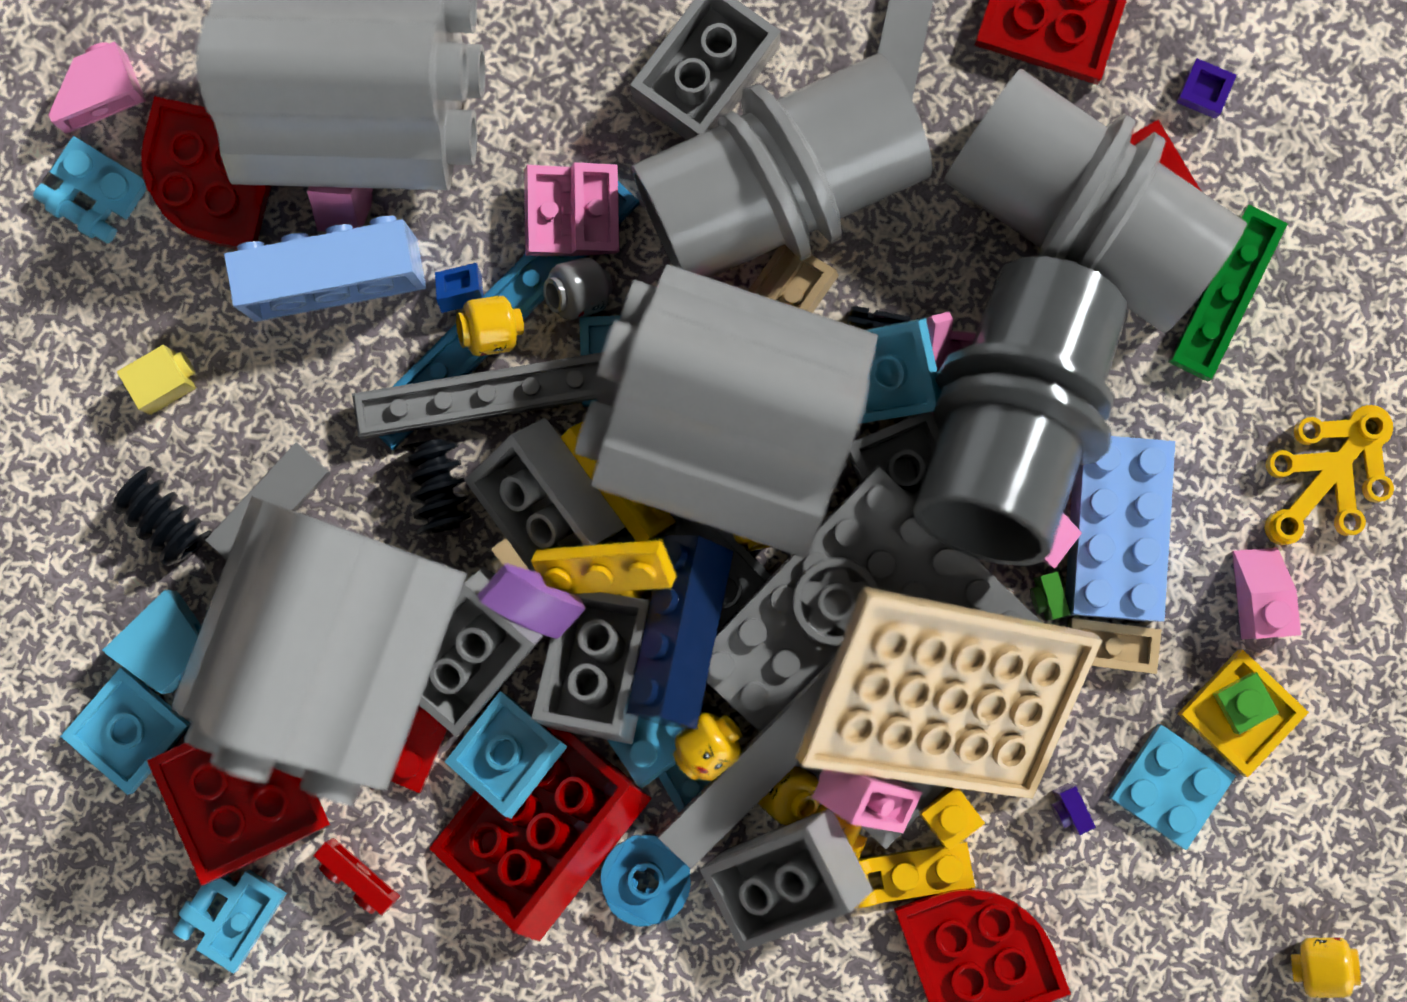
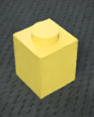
M161 345L117 371L138 410L150 415L196 389L190 378L196 372L187 356L182 351L176 354L174 350L165 345Z

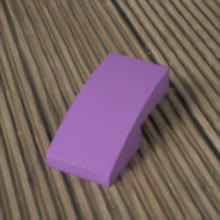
M506 563L477 594L481 603L503 617L529 630L558 639L586 609L579 595L546 587L540 573Z

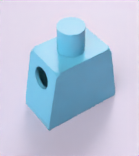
M164 590L103 651L155 691L161 694L173 693L180 685L202 626L177 591Z

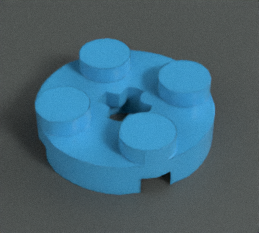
M636 834L618 843L611 850L601 871V886L610 910L619 919L634 926H651L652 924H659L673 918L683 908L691 887L690 868L658 839V835ZM649 867L655 871L654 878L659 881V884L656 888L647 887L645 892L637 889L639 881L633 875L637 870L644 872Z

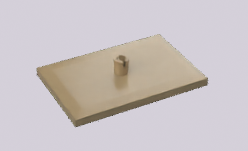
M863 588L796 759L804 767L1033 799L1102 643V639L1091 632Z

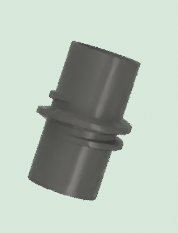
M1046 256L1024 257L1005 264L995 279L973 344L949 354L939 369L935 381L942 392L936 403L933 415L940 431V436L913 510L916 522L930 536L949 548L971 557L997 564L1025 566L1041 563L1051 554L1079 465L1095 463L1109 452L1112 442L1111 429L1105 420L1110 417L1114 393L1106 381L1127 319V301L1117 286L1098 272L1072 261Z

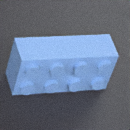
M381 216L370 220L369 226L353 228L349 224H340L328 227L325 230L326 234L309 237L307 233H293L283 236L280 243L264 246L263 242L252 241L239 244L237 251L224 253L233 307L254 322L424 290L426 289L417 238L404 219L397 220L396 216Z
M1111 436L1112 442L1109 452L1095 463L1079 465L1072 486L1070 520L1082 534L1068 551L1065 597L1070 616L1162 622L1165 621L1175 441Z

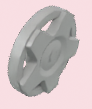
M828 558L811 565L799 578L793 593V608L800 626L809 636L819 642L829 645H841L844 635L828 636L825 634L834 626H839L846 632L862 589L867 588L879 591L874 578L863 566L845 558ZM825 568L822 581H808L815 573ZM847 568L855 570L865 580L851 581ZM801 601L813 609L808 623L802 613Z

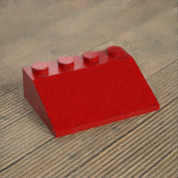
M549 728L547 729L568 747L511 819L502 815L475 790L429 848L514 933L538 942L541 941L652 799L651 796L576 734Z

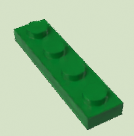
M1249 204L1243 208L1239 216L1247 223L1242 236L1217 274L1202 292L1168 363L1206 382L1213 379L1288 223Z

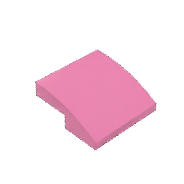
M574 162L571 167L527 165L525 167L526 256H584L619 252L618 165Z

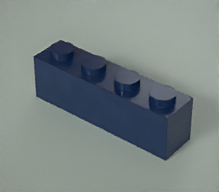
M665 535L663 545L675 571L676 578L671 588L653 589L626 714L663 726L697 729L734 551L701 536Z

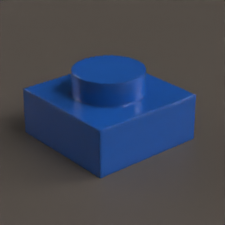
M477 262L435 272L436 300L441 313L457 309L462 310L466 301L484 298L482 274Z

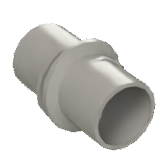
M882 54L869 56L777 99L761 84L751 85L742 91V115L739 116L734 111L727 113L718 119V126L631 165L632 174L644 206L672 266L707 278H713L784 244L798 259L803 261L811 257L810 232L818 229L831 244L840 240L842 236L841 218L930 178L933 170L931 152L915 105L896 70Z
M1020 68L974 130L948 170L943 182L1040 248L1038 257L1046 256L1072 261L1101 274L1117 286L1126 299L1129 310L1165 334L1184 316L1217 274L1242 236L1247 225L1246 221L1159 163L1166 142L1159 134L1153 132L1134 146L1130 143L1136 121L1127 114H1122L1105 126Z

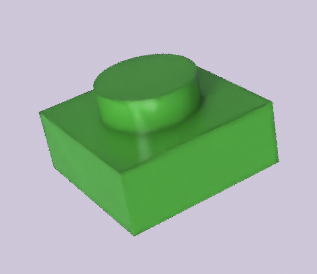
M1058 571L1033 578L1036 587L1030 588V596L1037 614L1044 613L1045 620H1054L1071 615Z
M1251 672L1212 693L1235 734H1241L1279 713L1257 672Z

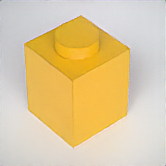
M946 787L928 806L919 812L921 818L948 851L986 824L959 788Z

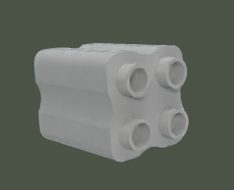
M212 0L209 12L204 17L197 45L196 71L207 112L212 116L217 129L220 154L230 183L234 185L450 190L454 165H474L477 155V119L475 110H461L462 101H465L466 98L482 99L485 90L484 47L482 44L462 43L461 33L475 32L477 0Z
M667 264L657 287L634 280L620 321L614 322L608 337L597 375L603 377L597 400H592L578 438L575 454L598 461L591 487L807 558L832 490L842 470L860 423L866 402L869 372L875 354L878 334Z
M251 496L171 706L181 716L192 720L184 741L196 748L213 753L211 764L226 772L255 781L267 782L274 767L285 773L303 778L300 788L304 791L339 804L354 806L362 785L387 790L467 574Z

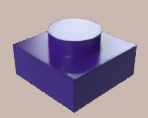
M1196 58L1189 69L1176 103L1216 119L1223 110L1237 75Z
M1067 783L1052 790L1057 802L1052 803L1051 808L1063 829L1070 827L1072 832L1082 835L1096 828L1075 785Z

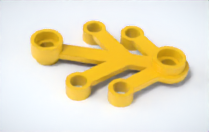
M1365 405L1356 409L1348 420L1321 421L1316 417H1307L1298 421L1294 426V437L1303 445L1317 443L1322 438H1348L1337 452L1293 455L1289 451L1280 450L1268 456L1265 467L1267 472L1275 478H1283L1297 472L1320 471L1289 509L1278 510L1268 516L1265 522V533L1270 541L1277 545H1289L1297 542L1304 533L1303 521L1333 485L1335 486L1337 514L1334 518L1336 531L1344 536L1361 533L1365 528L1366 519L1363 513L1357 510L1352 463L1362 451L1367 478L1362 485L1363 496L1370 502L1378 503L1388 500L1393 495L1394 485L1391 479L1385 476L1382 446L1392 436L1393 422L1388 412L1376 405ZM1368 419L1374 420L1378 426L1375 434H1371L1366 430L1365 425ZM1306 423L1311 424L1315 428V436L1312 439L1307 438L1303 433V426ZM1278 456L1283 457L1287 461L1285 472H1280L1275 467V459ZM1375 481L1380 482L1384 488V492L1380 497L1376 496L1372 491V484ZM1347 514L1355 518L1356 525L1353 530H1348L1344 526L1343 521ZM1285 518L1293 523V531L1290 535L1283 533L1281 530V522Z

